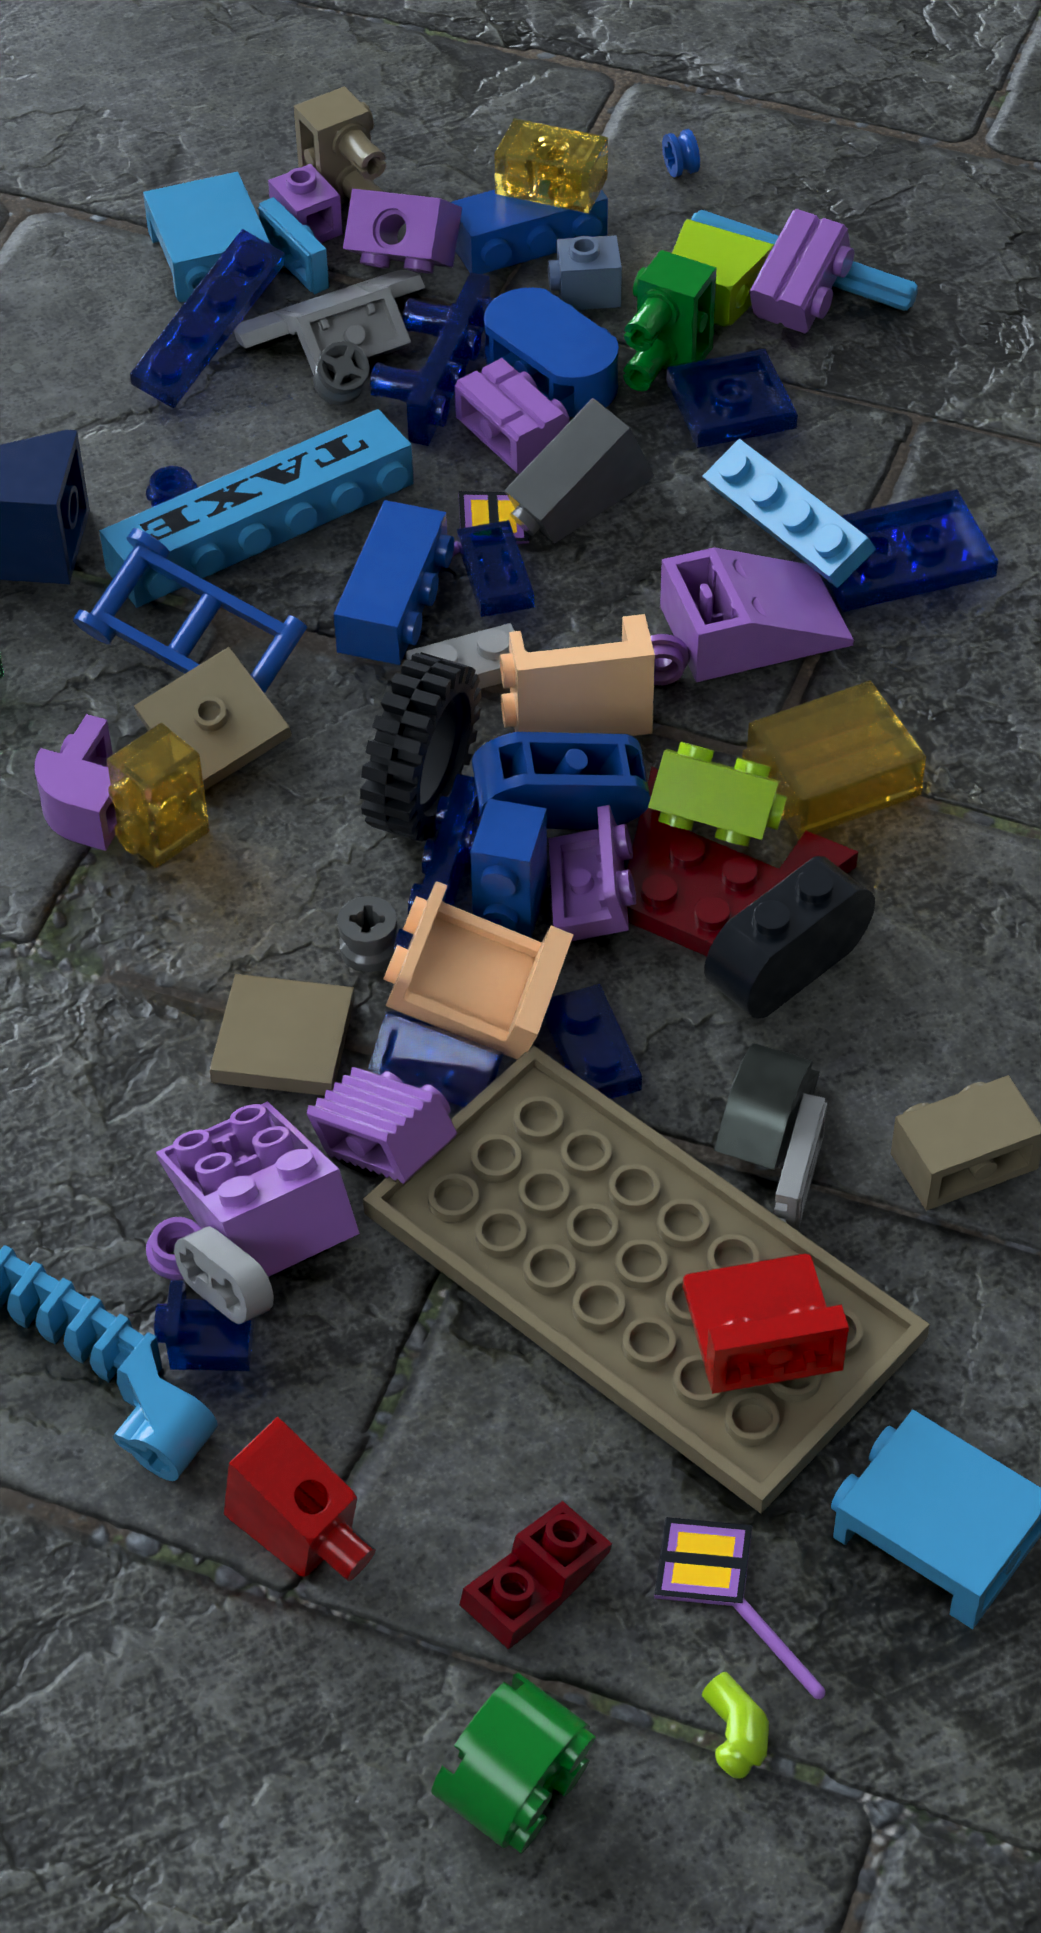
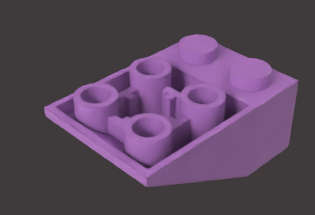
M715 547L662 559L660 608L673 635L687 645L689 653L688 666L696 682L853 646L854 639L821 576L808 564Z
M268 1101L261 1105L252 1104L241 1107L231 1114L230 1119L206 1130L186 1132L176 1138L173 1145L156 1152L159 1162L196 1223L201 1228L210 1226L218 1230L254 1258L262 1266L268 1277L360 1234L339 1168Z

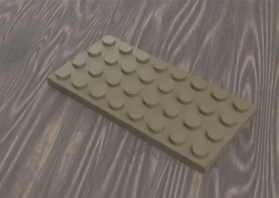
M534 1045L528 1053L525 1052L451 1119L457 1132L456 1137L407 1182L402 1184L398 1179L394 1181L389 1176L363 1198L365 1215L761 1514L928 1338L930 1326L928 1322ZM804 1253L809 1254L814 1263L826 1306L842 1304L849 1326L843 1371L712 1394L683 1290V1277L690 1273Z

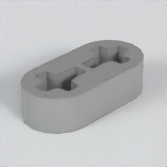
M208 1226L177 1240L174 1254L177 1266L185 1282L231 1321L241 1324L272 1308L274 1301L273 1290L262 1266L218 1230Z

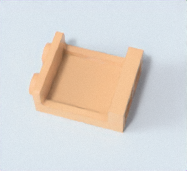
M645 614L623 616L622 642L527 652L524 649L521 631L509 632V653L500 654L503 688H510V693L501 694V711L504 727H514L515 732L628 734L631 736L652 734L655 653Z
M436 881L428 900L416 896L406 919L403 930L413 934L408 949L396 946L383 980L394 984L386 1007L514 1059H519L525 1052L528 1053L539 1033L574 934L551 925L543 941L539 942L443 902L442 899L448 885Z

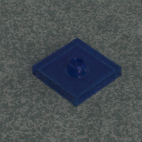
M766 349L667 367L668 386L697 448L737 441L739 438L742 440L797 429L798 414Z

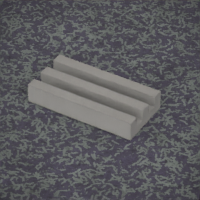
M803 1093L777 1187L776 1205L774 1208V1215L797 1231H799L824 1138L827 1103L824 1097Z

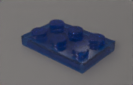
M956 489L842 515V518L870 539L876 550L838 588L828 580L827 582L843 612L996 577L998 559L959 491Z

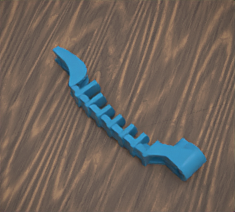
M4 1245L0 1249V1309L8 1299L7 1310L11 1318L24 1328H28L36 1317V1327L45 1340L54 1345L65 1333L63 1344L69 1355L83 1364L91 1354L90 1365L101 1379L110 1382L117 1373L116 1383L124 1401L133 1405L135 1409L114 1434V1441L124 1450L130 1452L142 1466L153 1474L165 1480H177L217 1429L218 1423L213 1413L200 1400L159 1377L158 1373L163 1367L157 1336L150 1332H147L145 1336L133 1329L128 1317L122 1314L115 1317L105 1310L100 1299L91 1296L90 1299L76 1292L71 1281L65 1278L58 1281L46 1273L42 1264L33 1261L29 1265L17 1258L12 1248Z

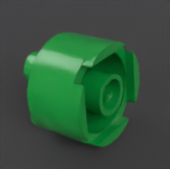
M520 1673L513 1674L512 1685L510 1686L503 1682L467 1725L454 1745L460 1751L458 1758L462 1760L454 1774L442 1765L433 1783L431 1793L502 1848L510 1845L519 1853H523L538 1835L547 1819L542 1813L548 1805L554 1789L565 1797L586 1770L590 1760L585 1756L592 1747L596 1736L589 1732V1724Z

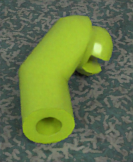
M722 1672L708 1683L702 1692V1697L727 1724L725 1731L727 1740L719 1745L715 1752L718 1765L733 1778H743L750 1773L753 1765L761 1766L767 1757L769 1721L765 1712L730 1674Z

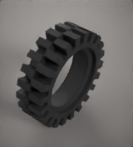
M421 652L420 654H413L411 660L407 659L402 664L401 674L396 673L391 681L392 693L385 692L381 701L384 709L382 717L376 715L372 728L377 730L374 740H368L365 753L371 755L370 761L362 767L361 778L367 780L360 788V799L365 800L361 806L362 815L366 816L365 822L371 825V827L424 842L427 841L428 837L436 834L437 826H442L444 823L446 808L451 809L456 801L455 788L461 789L465 780L462 770L464 765H470L472 754L468 753L470 744L476 742L478 732L477 729L473 728V725L480 719L481 707L476 705L481 699V689L477 688L480 679L479 675L475 674L476 670L473 667Z

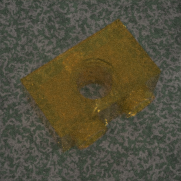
M514 118L494 153L495 194L589 213L608 178V137Z
M162 722L107 758L111 783L108 787V793L114 804L117 819L115 833L122 846L129 853L134 855L139 853L155 868H158L210 832L200 755Z

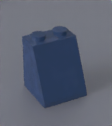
M62 430L0 445V580L70 584L90 512L77 430Z

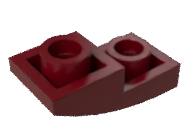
M561 1501L515 1536L512 1551L509 1555L463 1588L459 1605L509 1650L544 1621L584 1582L608 1555L612 1543L565 1502Z

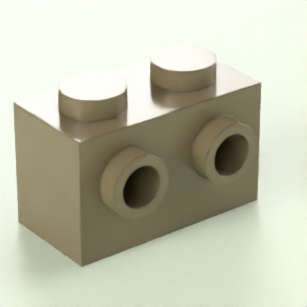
M1007 1075L988 1083H973L965 1087L958 1094L931 1104H916L907 1109L903 1114L896 1116L890 1154L927 1211L1038 1169L1041 1159V1124L1010 1076Z

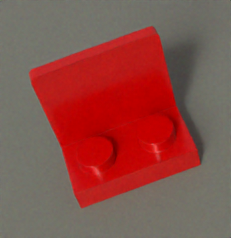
M804 1253L690 1273L683 1277V1290L712 1394L843 1371L849 1326L842 1304L826 1306L814 1263L809 1254Z

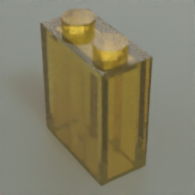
M871 680L750 722L748 726L747 748L742 753L743 759L771 767L768 777L780 781L777 794L787 796L781 821L786 820L798 839L801 838L805 830L816 834L918 797L922 793L926 755Z

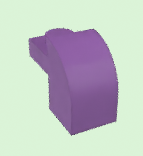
M86 714L75 733L69 734L65 738L60 753L40 748L35 759L37 786L43 815L48 825L57 834L70 841L104 851L107 850L130 812L124 771L109 767L114 758L106 719Z

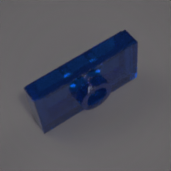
M510 521L457 529V544L481 617L534 608V592Z
M393 1010L385 1012L368 1070L379 1075L385 1071L391 1072L400 1078L403 1083L418 1088L426 1084L431 1085L439 1090L448 1102L465 1107L496 1079L504 1053Z

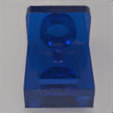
M170 1280L168 1303L157 1304L154 1333L157 1336L158 1343L166 1344L170 1370L250 1371L255 1317L244 1323L237 1324L206 1300L187 1299L184 1280Z

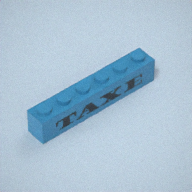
M379 409L374 410L99 530L105 569L114 578L134 548L127 541V537L133 528H137L150 534L167 547L170 551L167 557L169 561L200 578L210 576L414 484L412 444ZM147 567L128 598L137 608L184 586Z

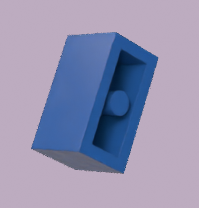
M488 798L470 852L473 915L531 938L547 888V808Z

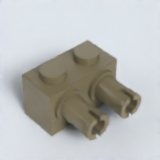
M344 86L294 105L299 168L312 164L340 194L341 204L350 201L352 189L384 192L373 182V179L379 177L385 171L386 162L384 160L386 156L371 142L370 131L374 128V120L366 103L360 102Z

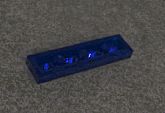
M242 229L130 372L131 384L174 409L284 266L285 253Z

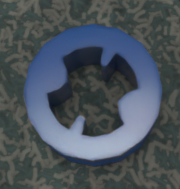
M689 129L682 130L679 137H676L673 133L665 134L662 140V150L669 174L675 178L681 176L683 170H687L690 174L698 172L700 168V153L693 132Z

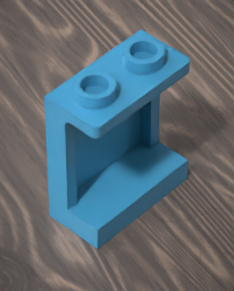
M238 172L143 192L148 233L152 242H159L173 275L174 291L179 302L266 284L273 280L270 241Z
M912 1409L897 1429L887 1426L882 1431L870 1451L869 1461L871 1463L860 1477L850 1474L837 1490L831 1503V1509L836 1512L833 1538L846 1545L852 1536L857 1533L953 1594L949 1615L974 1629L1041 1537V1487Z

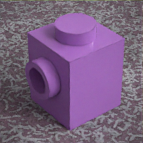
M312 164L292 169L288 173L268 180L269 197H274L302 225L309 226L320 243L343 234L340 194Z

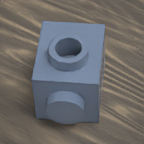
M617 235L579 236L576 238L557 239V260H548L550 291L559 290L560 299L565 303L571 304L576 310L621 307L622 266Z

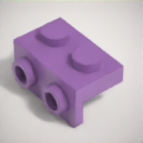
M610 805L597 807L599 829L548 838L553 926L574 934L572 941L629 930L627 906L636 904V892L631 871L624 869V860L633 858L632 843L627 825L616 824Z

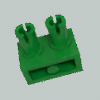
M660 250L648 267H642L639 270L633 285V295L637 297V313L624 328L626 343L636 350V354L623 370L625 372L623 375L624 381L630 388L641 392L647 391L662 369L691 378L713 349L717 267Z

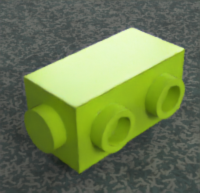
M680 742L678 752L670 749L664 750L648 808L661 811L658 819L659 822L691 831L694 821L717 827L715 838L747 847L751 837L762 840L767 827L778 830L787 796L777 794L780 781L768 777L771 769L770 766L737 758L733 768L712 762L713 750L685 742Z

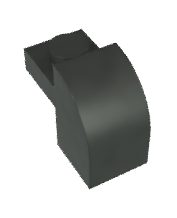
M753 1043L746 1052L734 1079L714 1151L775 1170L786 1158L803 1093L814 1095L820 1071L811 1069L813 1061L792 1053Z

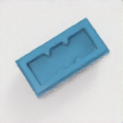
M274 197L260 202L258 207L259 219L270 241L271 253L314 295L328 289L329 278L326 248L315 238L310 227L302 225Z

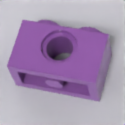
M352 189L343 249L361 255L360 264L372 267L389 268L390 260L404 262L403 268L406 270L433 274L434 265L453 268L462 207L441 198ZM406 223L405 236L398 243V231Z

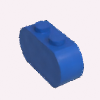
M529 287L510 290L496 297L488 305L484 315L485 360L487 365L503 358L519 373L527 372L534 379L537 389L550 401L557 399L563 404L569 417H575L592 398L605 408L614 400L618 391L619 346L617 338L611 335L607 329L598 326L578 312L571 304L565 303L547 289Z
M513 732L485 743L472 757L481 818L489 798L547 808V829H599L597 807L610 805L616 824L621 825L643 814L648 809L651 799L641 744L636 738L628 734Z

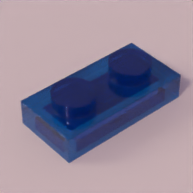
M597 984L551 997L544 1018L566 1068L609 1099L641 1091L642 1074L601 985Z

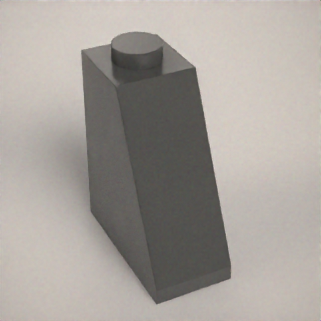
M592 398L504 491L515 508L510 514L515 522L531 536L540 531L555 544L646 484L654 474L631 428Z

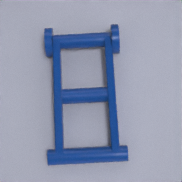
M133 528L127 537V541L134 548L92 611L89 613L79 609L73 618V622L88 635L102 643L110 644L114 637L118 636L185 674L200 665L189 659L188 656L220 607L274 636V639L250 674L265 694L306 631L307 626L301 620L291 615L282 623L169 561L167 557L170 551L165 545L150 534ZM147 567L201 596L168 646L115 617Z

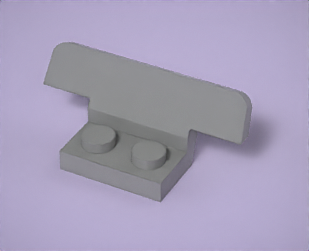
M409 270L393 271L240 322L233 327L236 341L244 348H248L287 334H297L313 375L318 365L319 356L327 346L335 342L353 343L362 349L369 361L407 348L410 345V337L394 298L425 288L421 275Z

